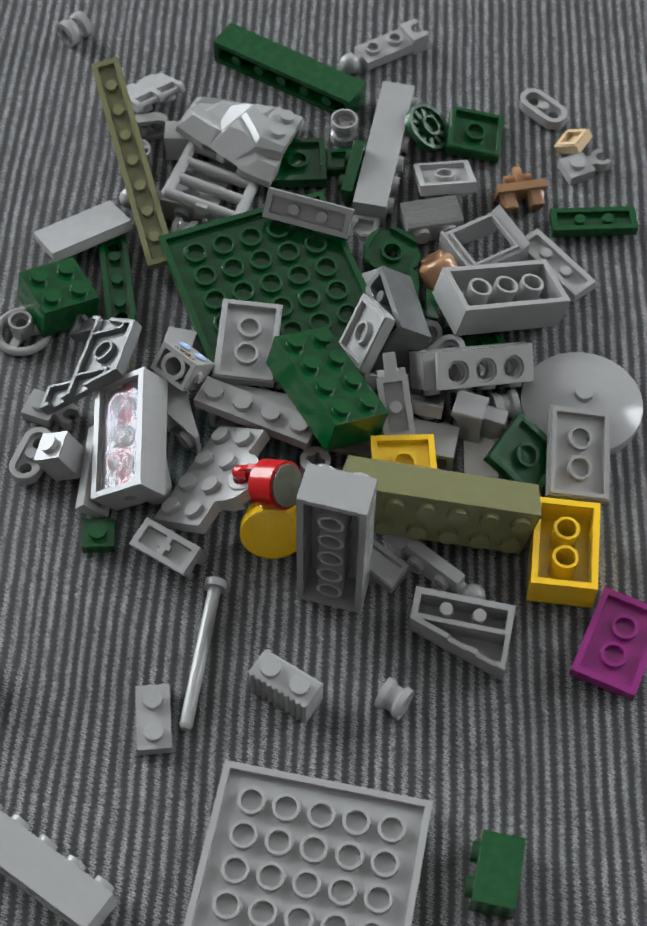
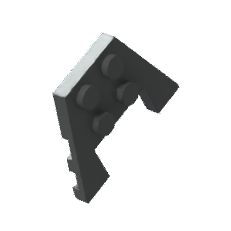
M78 314L69 336L76 343L86 340L87 342L72 380L48 386L39 408L45 414L50 415L123 377L128 369L134 348L137 345L142 326L134 319L111 317L109 320H104L101 316L93 315L92 318H88L85 314Z

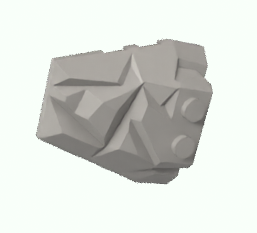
M196 97L177 124L175 131L202 150L211 148L217 153L216 160L222 164L226 159L237 166L236 173L241 177L269 188L278 174L283 154L292 139L300 137L306 123L303 117L279 107L238 103L236 101L210 97Z

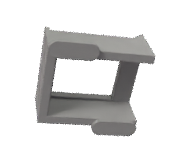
M498 205L491 213L445 233L441 231L438 250H442L443 253H451L458 266L527 261L530 242L504 209ZM499 229L512 247L479 262H475L462 245L472 240H479Z

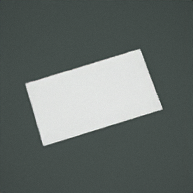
M484 437L480 438L479 444L463 440L464 473L499 478V473L483 460L496 441Z

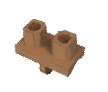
M519 166L512 167L511 175L503 176V184L496 185V191L492 194L493 203L498 202L507 214L518 210L517 200L526 199L527 209L530 211L542 209L544 205V192L548 186L546 178L532 180L531 173L522 174Z

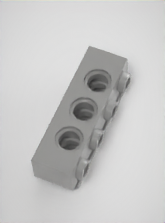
M511 342L409 351L411 389L422 390V395H439L441 390H450V392L457 393L459 390L468 392L470 387H477L478 390L496 389V385L504 384V387L522 386V382L534 380L532 343Z

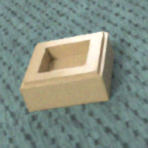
M567 129L554 145L557 154H580L593 136L590 129Z

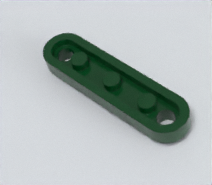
M120 235L98 245L107 320L115 317L137 321L128 245L126 239Z

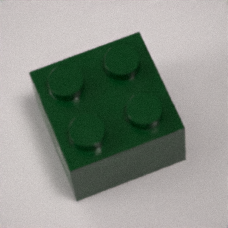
M73 257L19 272L18 298L25 310L31 314L32 320L42 337L72 329L78 314H85L88 318L98 315L99 296Z

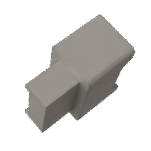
M459 390L451 412V416L454 418L452 426L460 427L458 437L460 439L479 444L481 437L497 441L506 429L509 411L488 406V397Z

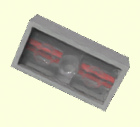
M145 367L125 373L123 377L95 391L91 500L110 507L115 511L164 497L166 492L168 381Z

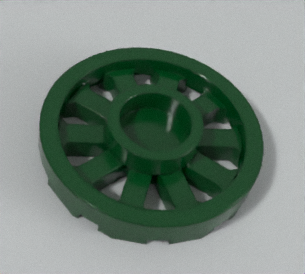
M418 103L411 107L405 116V125L408 127L407 133L410 138L416 141L415 144L419 148L427 149V152L435 153L443 149L446 144L448 124L442 114L426 103Z

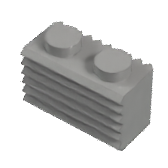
M456 195L400 203L399 219L402 229L410 233L418 244H424L429 240L440 239L441 231L445 233L463 225L464 222Z
M267 649L262 652L249 670L250 691L256 692V696L261 695L262 699L267 698V702H273V706L278 705L279 710L284 709V713L289 712L290 717L295 716L296 720L301 719V723H307L323 699L322 682Z

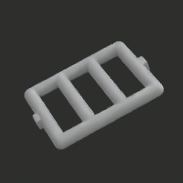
M189 141L162 189V196L194 208V212L204 216L208 213L219 218H225L247 212L260 184L247 180L236 173L194 159V154L198 153L216 160L217 153L211 148L202 150ZM227 159L225 160V164L237 168V166L232 164L230 161H228ZM188 168L244 188L245 191L242 195L184 173ZM178 184L238 206L234 211L178 191L176 188Z

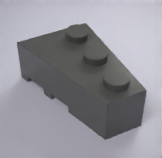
M381 266L366 285L365 292L396 319V322L371 369L375 372L384 370L382 353L394 351L397 368L405 367L406 369L410 364L409 351L422 350L432 338L411 276Z

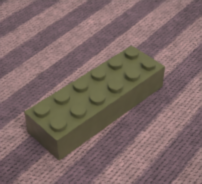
M348 455L342 470L350 473L361 472L377 479L374 533L380 535H394L413 540L421 539L442 544H455L475 549L503 551L504 553L520 554L542 517L539 486L537 484Z

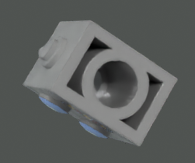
M164 341L150 368L179 390L192 391L201 388L215 364L184 341Z

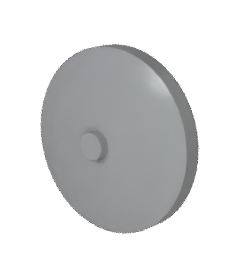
M585 352L558 354L545 359L533 368L534 380L524 382L520 395L521 412L546 435L548 407L551 404L611 412L610 455L623 449L633 439L639 428L643 414V400L640 390L626 370L607 358Z

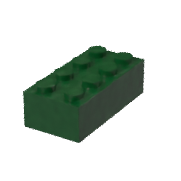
M327 326L274 337L266 364L325 451L370 441V436L380 435L389 412Z

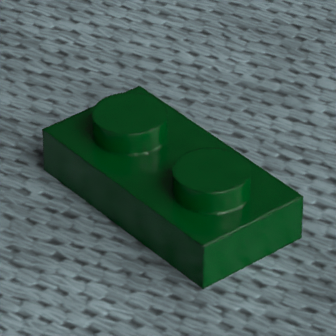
M354 140L352 150L347 149L344 166H347L345 174H340L337 188L338 191H341L342 202L353 204L366 151L364 141Z

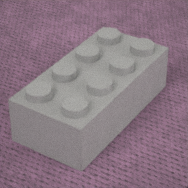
M546 259L444 267L432 292L454 336L558 326L571 301Z

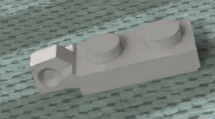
M395 351L382 353L384 370L377 371L378 378H376L379 399L389 412L383 426L384 435L416 434L408 374H406L405 367L397 368Z

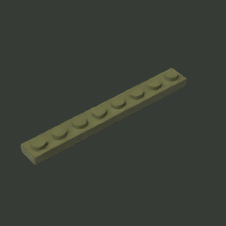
M114 57L91 64L148 268L152 270L166 266V260L158 243V236L169 234L119 59Z

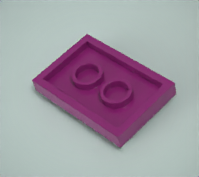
M604 587L569 675L633 701L647 666V603Z

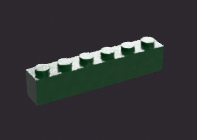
M231 22L213 41L214 61L331 114L339 109H349L357 113L366 101V82Z

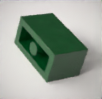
M483 829L480 841L473 840L469 862L476 863L474 876L467 875L464 897L470 898L468 911L512 920L516 910L526 838Z

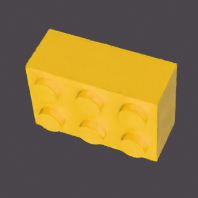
M540 497L542 517L529 537L526 601L592 608L598 591L601 503Z

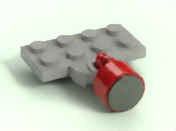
M219 425L201 452L197 454L187 472L180 478L170 496L163 502L153 519L168 529L205 534L221 510L246 509L245 503L248 501H253L257 506L263 508L288 510L296 504V497L302 482V474L299 467L292 461L269 458L259 461L257 457L270 439L264 429Z

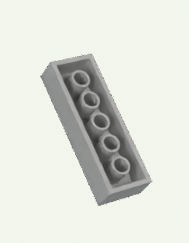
M307 463L296 497L297 598L361 613L370 582L377 492L376 478H371L361 472L350 473L337 470L326 464L315 465Z

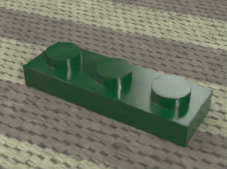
M634 206L550 208L549 212L552 237L637 235L639 228Z

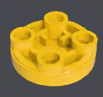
M255 503L250 504L240 523V539L244 547L252 554L267 559L284 558L297 551L296 505L288 510H277L259 507Z

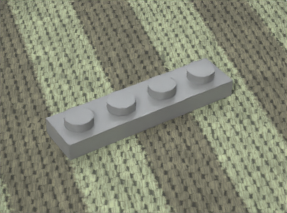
M207 376L193 399L194 406L248 428L264 429L269 436L304 450H308L315 437L299 411Z

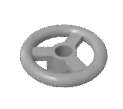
M19 307L4 313L0 317V349L7 354L14 356L35 354L42 350L52 337V335L41 337L39 341L31 346L20 347L23 340L28 339L31 335H41L33 324L31 314L24 307ZM7 322L13 333V338L9 344L5 342L2 336L3 328Z

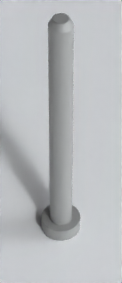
M210 576L205 578L203 586L207 591L179 723L180 728L184 731H189L193 727L220 594L225 593L227 589V581L220 577Z

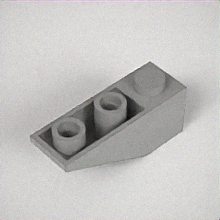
M168 381L167 432H172L184 449H191L195 454H198L202 448L187 392L179 390Z

